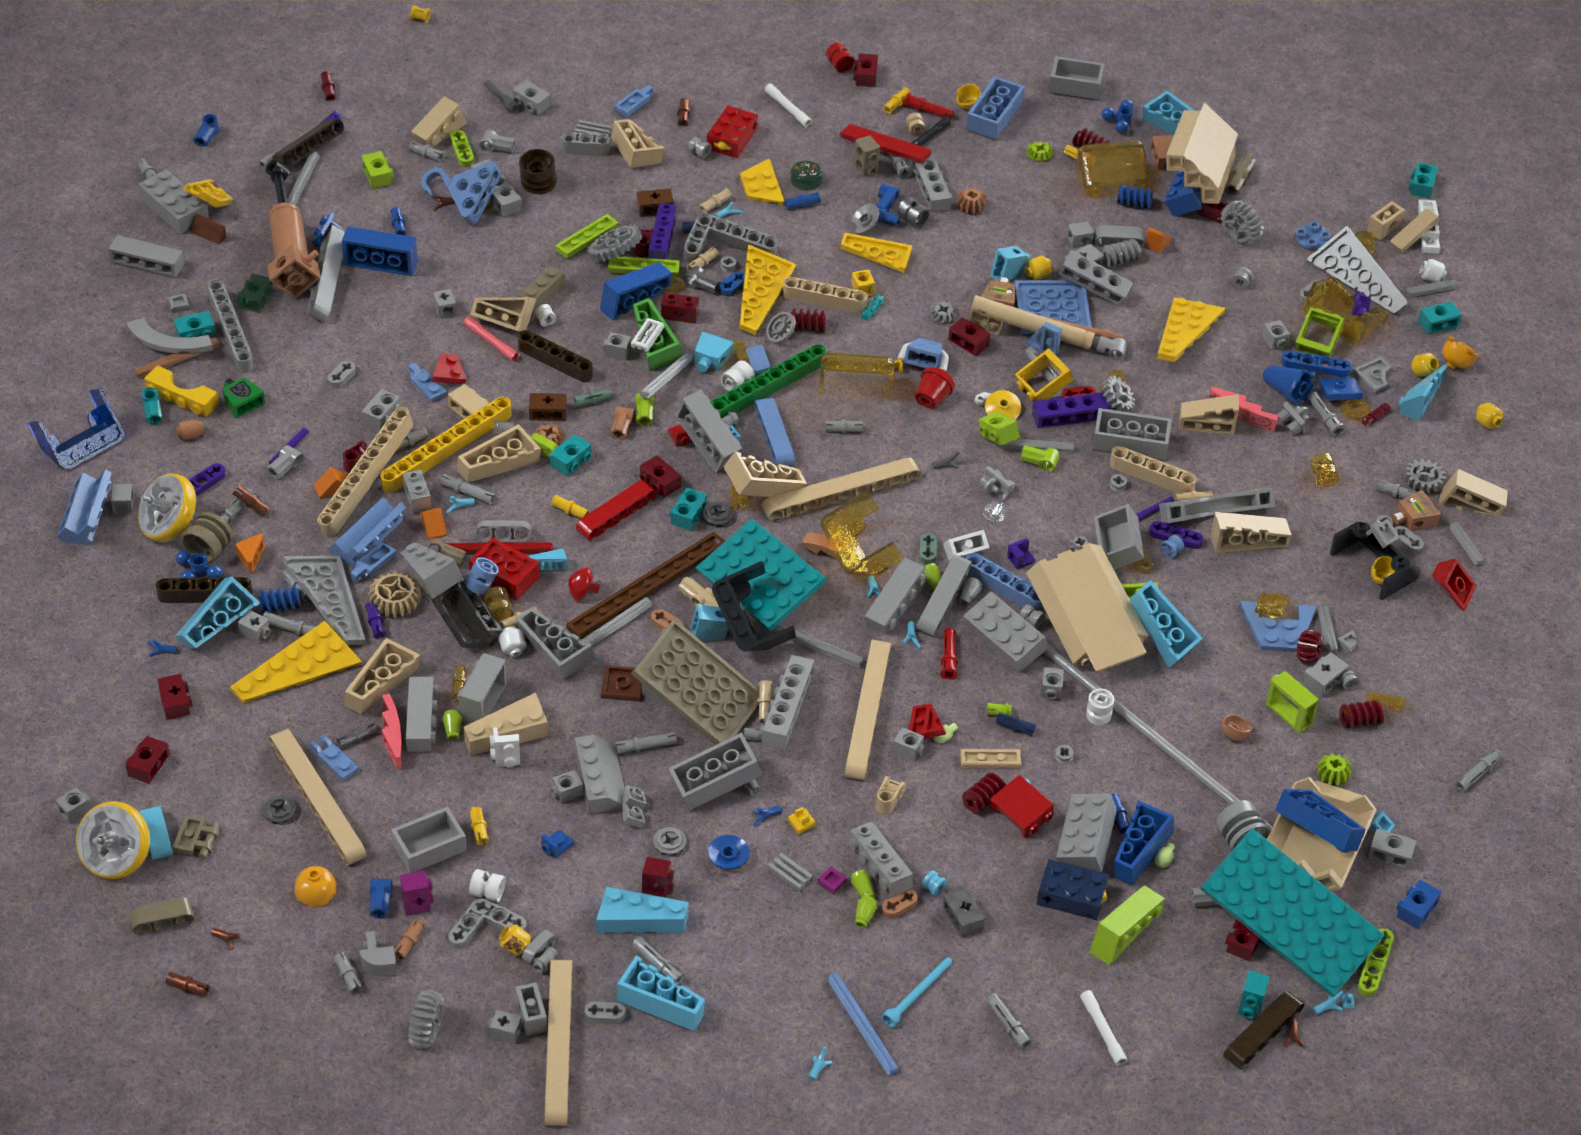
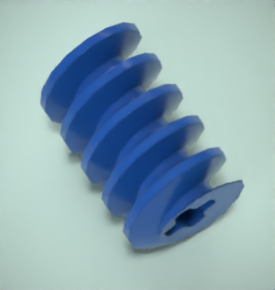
M1121 183L1117 202L1120 200L1121 205H1124L1125 201H1127L1128 206L1134 202V207L1136 208L1139 203L1141 208H1144L1147 204L1150 210L1153 193H1151L1149 187L1144 192L1143 186L1138 191L1136 185L1131 190L1130 184L1124 189L1123 183Z
M293 585L292 591H290L288 586H285L284 592H282L280 587H277L276 593L270 588L268 595L265 590H262L259 596L262 615H264L266 608L269 613H272L273 607H275L277 612H280L281 606L285 611L288 610V605L293 610H295L296 604L301 608L296 585Z

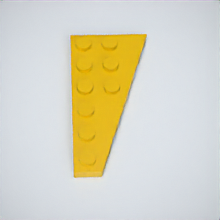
M748 244L739 329L753 335L757 334L783 290L784 279L791 277L796 264Z
M1174 298L1157 359L1170 362L1177 361L1184 354L1187 347L1190 348L1195 340H1198L1210 329L1212 323L1218 321L1219 316H1223L1226 308L1204 304L1200 301L1194 302L1184 298Z
M323 621L230 686V690L242 703L276 691L285 690L294 685L297 686L337 671H343L352 666L362 665V661L336 632Z

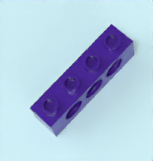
M659 204L649 246V259H668L677 220V205Z
M1104 392L1033 401L1032 415L1037 428L1097 421L1098 409L1109 410L1110 407L1106 397L1103 396Z

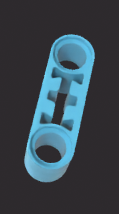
M161 806L140 810V814L144 817L149 828V850L152 860L173 856Z

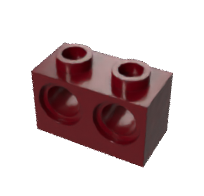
M1236 919L1233 925L1235 930L1233 933H1228L1225 944L1228 945L1226 952L1250 962L1261 939Z

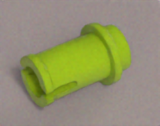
M988 703L987 709L995 710H987V715L997 716L999 713L1011 716L1012 705H1008V703L1006 705Z

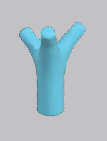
M731 202L725 209L715 213V216L722 218L729 214H742L743 212L731 209L734 202Z
M450 496V502L453 505L446 513L449 514L452 510L459 507L474 506V498L458 499Z
M870 575L867 578L870 585L867 595L869 598L873 593H876L878 596L881 593L875 577Z
M910 621L907 624L908 633L902 642L906 643L909 639H912L914 644L921 648L916 637L915 623Z
M1340 991L1334 997L1329 996L1325 1002L1313 1007L1312 1010L1316 1015L1326 1010L1342 1011L1343 1008L1335 1003L1343 995V992Z
M826 1047L822 1048L818 1059L816 1056L812 1057L814 1065L808 1078L816 1081L820 1071L825 1066L832 1064L831 1060L824 1061Z

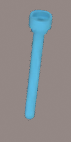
M945 958L896 1008L887 1009L881 1016L882 1021L885 1024L891 1022L888 1026L894 1028L900 1022L901 1014L952 964V959Z

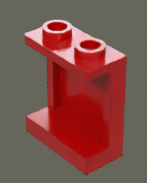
M1018 775L990 798V809L995 813L1000 811L1021 830L1023 838L1034 835L1042 824L1048 823L1054 816V804L1021 775Z

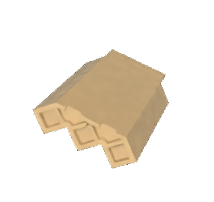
M1205 103L1201 111L1184 110L1166 154L1167 171H1184V187H1201L1202 203L1219 204L1235 160V141L1238 133Z
M1087 543L1082 545L1083 549L1072 552L1068 550L1057 554L1058 558L1038 561L1026 574L1072 663L1079 666H1088L1092 663L1095 671L1100 672L1146 654L1143 641L1149 635L1102 547Z
M1311 777L1294 782L1291 788L1311 789L1364 827L1366 829L1364 837L1377 810L1366 795H1360L1320 781L1314 782ZM1280 813L1267 838L1269 842L1331 892L1342 888L1358 851L1344 853L1337 850L1334 845Z

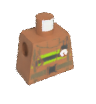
M1005 277L1000 278L999 281L991 280L981 297L1014 307L1015 285L1009 283V280Z
M1421 490L1401 500L1398 504L1397 512L1392 515V519L1395 525L1404 523L1411 531L1438 526L1441 513L1424 491Z

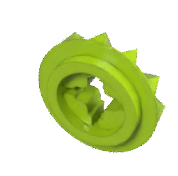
M1034 141L1033 144L1030 143L1028 145L1026 153L1033 160L1046 161L1053 156V149L1051 145H1048V142Z

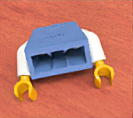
M917 338L913 342L903 345L897 357L898 360L892 363V370L894 371L895 368H899V374H901L904 362L923 368L937 367L947 371L949 356L945 350H942L943 344L933 340Z

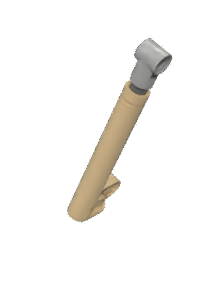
M975 295L968 316V321L981 326L982 329L995 335L1000 333L1003 323L1035 333L1045 322H1048L1062 329L1060 341L1090 350V347L1095 348L1097 352L1108 355L1110 359H1118V361L1123 360L1127 348V342L1122 338H1115L1113 340L1103 336L1099 338L1094 336L1095 333L1087 332L1084 329Z

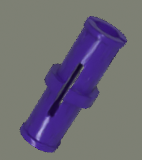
M371 601L373 607L371 608L368 602L365 608L367 609L368 623L372 627L373 636L375 639L380 638L378 633L380 632L381 637H385L384 620L379 613L378 606Z

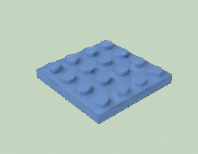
M1015 280V297L1018 309L1091 327L1085 288L1070 280ZM1019 328L1020 334H1034V332Z

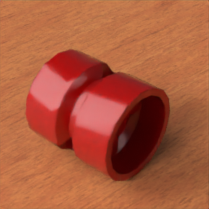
M836 42L827 48L826 57L837 72L849 71L853 67L854 58L843 43Z

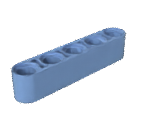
M774 398L755 400L754 408L758 412L759 423L763 426L761 429L764 437H767L766 443L768 448L772 451L771 457L773 462H776V466L778 464L785 466L794 465V453Z
M970 553L966 556L967 560L972 561L967 576L978 579L984 586L1021 607L1030 604L1034 606L1036 611L1044 610L1032 584L977 553Z

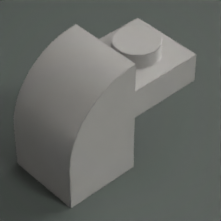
M375 931L366 932L367 940L363 941L364 950H359L363 969L373 976L397 975L394 946L376 948Z

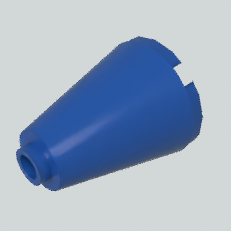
M1270 365L1263 371L1264 381L1293 404L1300 405L1298 402L1301 400L1305 402L1308 399V395L1312 393L1314 385L1311 383L1314 375L1308 370Z

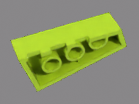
M1144 885L1099 923L1089 952L1106 964L1111 965L1132 941L1150 925L1151 921L1162 914L1164 910L1162 905L1165 898Z

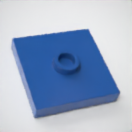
M1354 377L1318 380V385L1328 401L1363 399V392Z

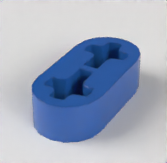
M740 271L734 272L723 280L719 285L720 294L731 296L743 288L745 273Z

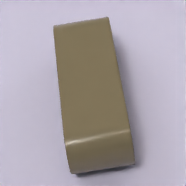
M177 898L133 908L129 913L132 931L136 935L145 931L146 933L158 931L164 927L182 926L183 923L189 922L191 924L194 921L191 901L188 898Z

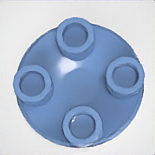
M1312 221L1296 231L1297 242L1307 249H1319L1331 237V234L1316 221Z

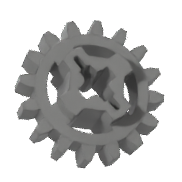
M1115 375L1104 380L1101 389L1105 392L1103 396L1107 397V403L1111 404L1112 408L1115 407L1116 411L1129 412L1133 409L1135 399L1132 396L1134 394L1130 392L1131 389L1126 385V382H1122L1121 378H1116Z
M1423 459L1420 462L1414 460L1413 464L1409 463L1408 467H1406L1405 481H1408V486L1413 485V490L1418 488L1420 489L1419 491L1426 490L1429 494L1430 490L1437 492V488L1442 489L1446 479V472L1442 471V466L1437 467V462L1432 464L1430 459L1427 462H1424Z

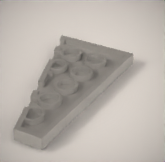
M1348 226L1343 228L1306 259L1356 291L1364 292L1366 297L1395 315L1410 304Z
M284 556L282 562L336 634L347 645H364L365 637L340 556Z

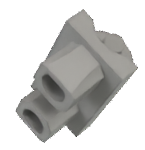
M1288 402L1282 404L1283 410L1277 414L1278 420L1282 424L1289 420L1292 421L1287 425V430L1293 436L1299 432L1303 434L1308 433L1305 425L1309 420V409L1297 406L1294 410Z
M991 467L985 468L984 476L980 480L985 492H992L1002 501L1008 498L1009 493L1013 492L1015 487L1013 481H1007L999 470L994 471Z

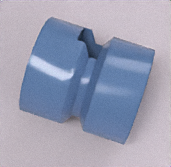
M482 557L477 558L464 583L470 591L477 594H485L499 569L493 561Z

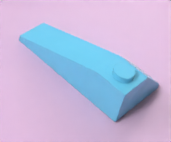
M1444 364L1411 388L1405 397H1401L1398 407H1401L1399 414L1420 421L1442 383L1448 365Z

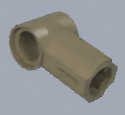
M440 539L430 541L427 548L431 549V546L437 545L441 550L439 553L455 559L457 566L460 568L466 551L445 544Z

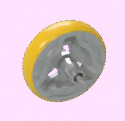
M169 473L158 477L150 484L144 495L140 498L141 502L138 510L139 526L143 534L153 541L164 543L176 539L193 520L196 507V493L192 483L182 475Z
M117 801L105 802L93 807L82 818L77 829L76 848L81 862L94 875L105 879L127 877L134 873L147 857L150 847L149 828L144 817L134 807ZM109 822L112 830L107 832L105 824ZM103 848L109 850L105 856L101 854Z

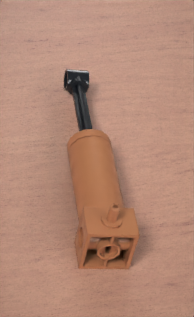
M274 159L268 163L265 169L266 174L275 183L278 202L277 205L272 207L268 215L275 258L267 265L269 280L296 299L321 278L318 262L314 260L319 256V253L313 250L308 255L301 211L296 205L287 201L284 181L289 176L290 170Z

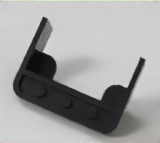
M1361 521L1355 522L1334 534L1330 555L1333 556L1354 543L1361 541L1378 557L1389 556L1393 558L1391 568L1395 573L1384 578L1379 599L1387 598L1419 578V567L1393 544L1382 548L1373 533L1367 536L1366 532L1371 529L1369 524Z
M763 561L716 581L712 586L713 596L735 643L744 652L769 650L796 638L793 625L774 634L767 630L755 633L740 602L751 593L749 580L766 573Z

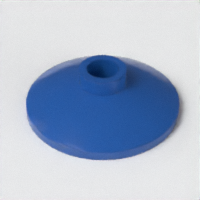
M734 835L717 837L710 843L708 848L709 859L714 865L722 869L741 867L747 862L750 854L748 844L742 838Z

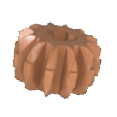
M969 187L968 190L963 189L958 195V208H960L961 212L966 210V214L972 212L973 215L975 212L980 214L986 206V195L983 194L982 190L978 191L977 188L971 189Z

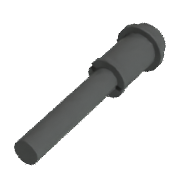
M489 80L484 82V85L500 99V103L507 108L509 113H516L519 110L517 101H513L507 94H503Z

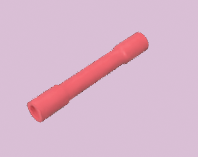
M471 316L464 320V325L493 345L509 360L513 362L519 358L520 354L499 340Z

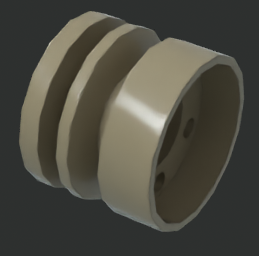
M203 512L182 535L181 544L184 550L189 552L191 556L195 553L205 554L208 564L215 561L221 551L230 543L233 538V532L228 523L220 516L211 512Z

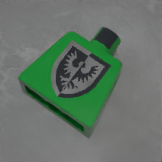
M229 378L223 384L224 401L235 418L266 404L264 391L246 378H241L235 382Z

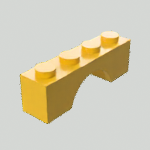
M158 365L144 378L145 388H155L158 391L159 397H162L163 400L166 402L171 401L180 408L191 410L195 415L207 417L219 405L218 392L203 385L195 389H181L174 385L173 373Z

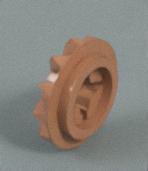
M547 423L546 426L540 425L538 429H535V433L546 437L557 445L564 439V431H562L561 426L557 427L555 423L553 425Z

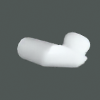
M983 392L976 395L975 403L979 406L985 405L991 393Z

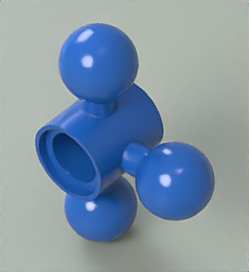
M1123 100L1118 108V112H1114L1110 107L1104 108L1101 113L1102 118L1107 121L1117 118L1116 131L1120 134L1126 133L1132 121L1133 102Z
M180 551L176 555V562L179 565L186 566L189 564L191 570L183 571L180 578L204 577L208 575V578L223 576V571L219 566H208L207 556L203 553H195L191 556L187 551Z

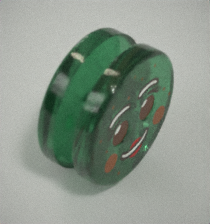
M812 161L795 163L791 168V184L803 191L818 188L822 183V168Z

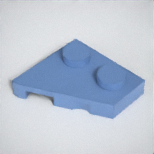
M1045 322L1025 344L1041 352L1049 348L1057 356L1059 354L1062 329Z

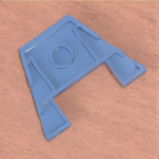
M1241 601L1240 608L1245 614L1246 621L1252 629L1260 650L1296 652L1298 638H1300L1302 632L1308 630L1316 610V606L1298 605V620L1259 617L1258 602Z

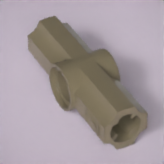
M1246 154L1242 156L1237 166H1233L1224 189L1227 194L1238 195L1243 185H1246V180H1249L1256 162L1252 155Z

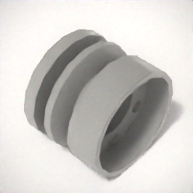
M1247 800L1231 804L1216 819L1215 825L1222 836L1226 838V842L1231 850L1237 846L1251 828L1255 829L1266 839L1270 833L1269 828L1260 817L1252 802Z

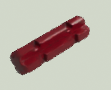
M1387 403L1381 404L1380 407H1377L1362 418V424L1369 427L1373 424L1372 422L1375 423L1384 414L1389 413L1391 406Z

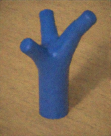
M155 639L153 642H148L149 645L155 648L149 654L150 657L158 653L176 654L177 646L161 644Z
M775 806L767 809L758 807L754 810V814H759L760 816L754 826L758 827L760 822L767 817L780 814L782 812L781 807Z

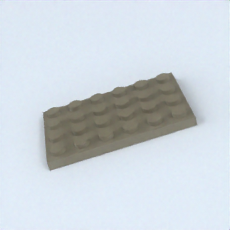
M675 619L669 623L631 673L716 745L736 736L758 706L759 689Z

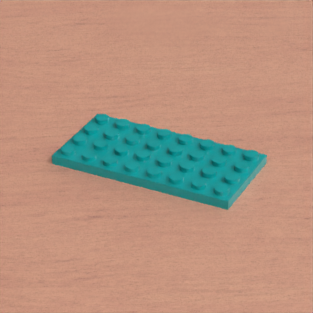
M1253 828L1249 830L1200 888L1201 891L1332 997L1338 993L1384 937V934Z

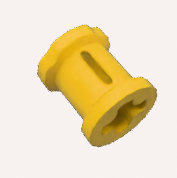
M413 5L410 19H419L427 23L431 10L430 8L422 9Z

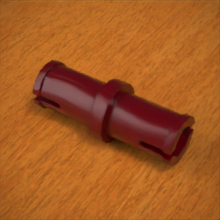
M324 71L321 73V87L325 94V100L332 101L336 99L334 92L335 84L332 81L331 73Z

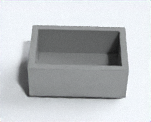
M1056 56L1049 92L1098 100L1104 64Z
M1129 504L1094 517L1098 545L1104 550L1114 570L1144 559L1138 517Z
M483 653L480 660H476L472 674H468L465 686L460 688L457 695L459 700L458 711L462 716V721L473 723L490 715L506 686L505 659Z
M449 807L391 829L392 845L409 873L419 871L467 851L466 835Z

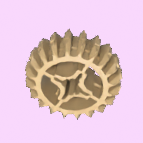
M396 571L394 574L387 572L386 576L380 575L379 579H374L368 593L370 604L373 601L378 606L379 613L381 615L385 613L387 618L390 614H393L394 618H396L397 614L403 617L404 612L410 615L411 610L416 611V607L420 605L422 597L421 588L416 578H412L410 574L405 576L404 572L397 574Z

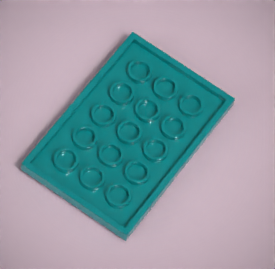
M751 518L695 568L710 583L714 584L726 576L763 561L766 573L749 580L751 593L740 602L750 616L771 632L820 589L827 580L825 576Z

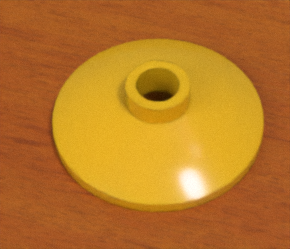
M1005 390L996 391L988 396L985 402V412L989 415L997 411L1016 420L1021 413V402L1012 392Z

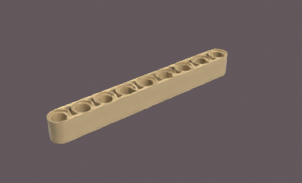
M399 407L393 411L319 515L317 520L324 536L330 538L340 531L412 429L413 421L406 407Z
M904 458L768 497L762 502L761 506L770 521L777 518L783 519L791 514H800L812 508L824 507L829 503L835 504L842 502L843 499L849 500L859 497L861 494L866 495L876 492L878 489L883 490L894 487L893 485L895 484L901 485L913 479L918 480L921 476V471L912 458Z
M871 641L846 763L845 778L865 781L868 758L870 757L871 743L873 742L874 728L876 727L877 713L879 712L880 698L891 651V642Z
M285 729L269 736L271 746H274L276 749L275 753L280 761L283 760L285 763L283 766L289 775L293 776L292 780L297 788L302 790L301 794L305 801L310 803V808L314 815L319 817V823L324 831L327 830L329 833L328 837L333 845L337 846V851L341 858L346 860V866L367 858L363 844L291 731Z
M551 960L545 1126H567L572 960Z

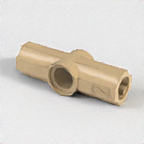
M691 577L682 579V582L679 584V591L691 600L694 607L697 604L719 607L713 596L712 589L708 587L704 589Z

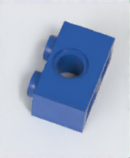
M1419 880L1415 886H1410L1406 894L1407 897L1405 899L1401 898L1396 907L1398 909L1397 918L1419 930L1439 903L1442 891Z

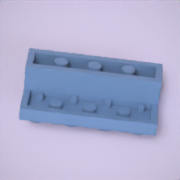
M105 469L97 479L84 472L74 483L56 538L73 544L88 545L92 542L112 483L110 481L111 472Z
M384 498L380 499L328 550L334 556H340L342 562L352 567L356 566V562L377 546L404 520L401 512L406 508L405 505L400 502L393 508Z

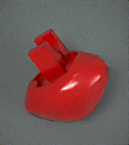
M589 567L578 570L569 578L568 587L575 601L584 599L587 596V591L597 594L599 592L601 584L592 581L593 574Z

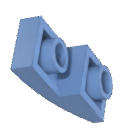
M762 344L745 348L746 357L755 375H760L771 369Z

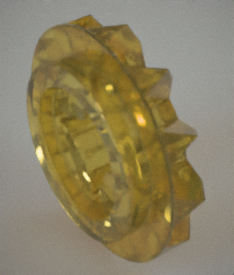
M1363 399L1343 400L1341 411H1343V416L1348 415L1349 419L1354 417L1358 420L1369 414L1370 406Z

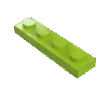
M606 214L556 244L555 251L568 259L588 247L595 239H599V236L605 235V232L617 229L619 222Z
M618 256L609 260L608 273L628 274L660 262L673 273L672 277L678 278L680 261Z

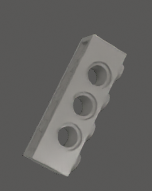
M933 154L923 164L912 161V170L930 212L950 210L953 196L948 191V184L944 182L943 172L939 170V163L935 160Z
M487 159L482 162L470 165V168H475L477 166L490 162V160ZM502 174L489 201L502 217H506L521 211L523 201ZM491 178L488 185L493 183L494 178Z
M1070 250L1058 273L1118 306L1122 305L1133 282L1119 276L1073 250Z

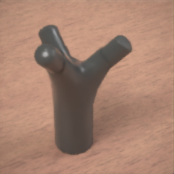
M957 451L945 459L932 462L934 469L944 466L958 469L959 466L954 464L953 460L960 452Z

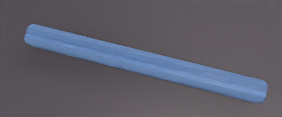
M834 973L828 977L829 984L887 1075L890 1076L897 1073L898 1066L839 974Z

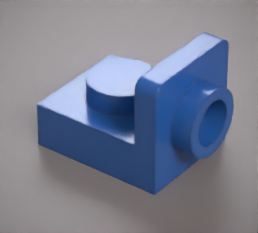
M560 829L550 837L546 834L541 836L542 850L545 854H551L555 858L574 845V840Z

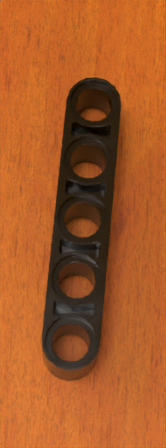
M338 119L325 120L277 151L273 155L272 160L276 159L286 167L293 166L339 136L344 131L343 122Z
M529 330L519 332L518 349L520 352L580 382H589L593 379V363L590 360Z
M227 577L162 578L155 584L157 598L162 603H204L224 578ZM233 577L253 595L252 582L249 578Z
M1284 991L1226 1048L1223 1057L1242 1070V1066L1245 1063L1248 1064L1256 1056L1255 1053L1258 1050L1261 1051L1269 1044L1268 1041L1271 1038H1275L1282 1031L1281 1028L1284 1025L1287 1026L1295 1018L1294 1015L1297 1012L1300 1013L1305 1003L1289 991Z

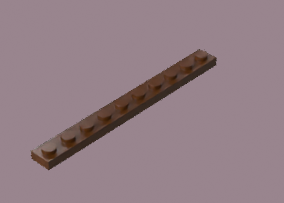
M712 532L566 623V629L570 633L577 635L580 639L645 597L650 596L699 565L721 546L725 540L715 532Z

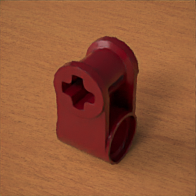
M1222 201L1219 204L1202 203L1203 207L1199 210V214L1202 217L1222 224L1223 221L1220 219L1222 217L1221 212L1229 203Z
M638 227L642 234V239L639 240L638 244H635V254L638 257L649 256V246L654 228L645 230Z
M359 441L356 445L343 452V469L345 472L350 473L368 448L366 442Z

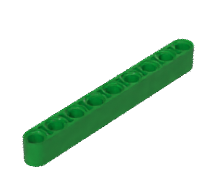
M815 344L710 401L714 409L718 410L721 418L727 416L729 412L737 414L753 405L755 400L764 399L825 365L826 348L823 345Z

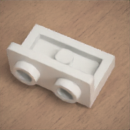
M493 728V735L489 736L491 761L495 760L496 767L506 766L511 768L515 765H520L519 735L498 736L497 728Z

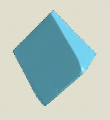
M1380 811L1374 815L1368 829L1374 833L1376 828L1391 832L1395 824L1383 811Z

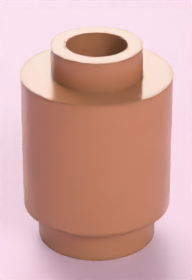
M195 419L179 422V426L176 427L177 437H181L182 441L200 438L201 435H204L202 420L197 421Z

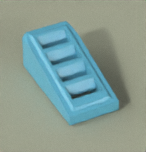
M563 548L529 556L539 562V571L568 570L567 557Z

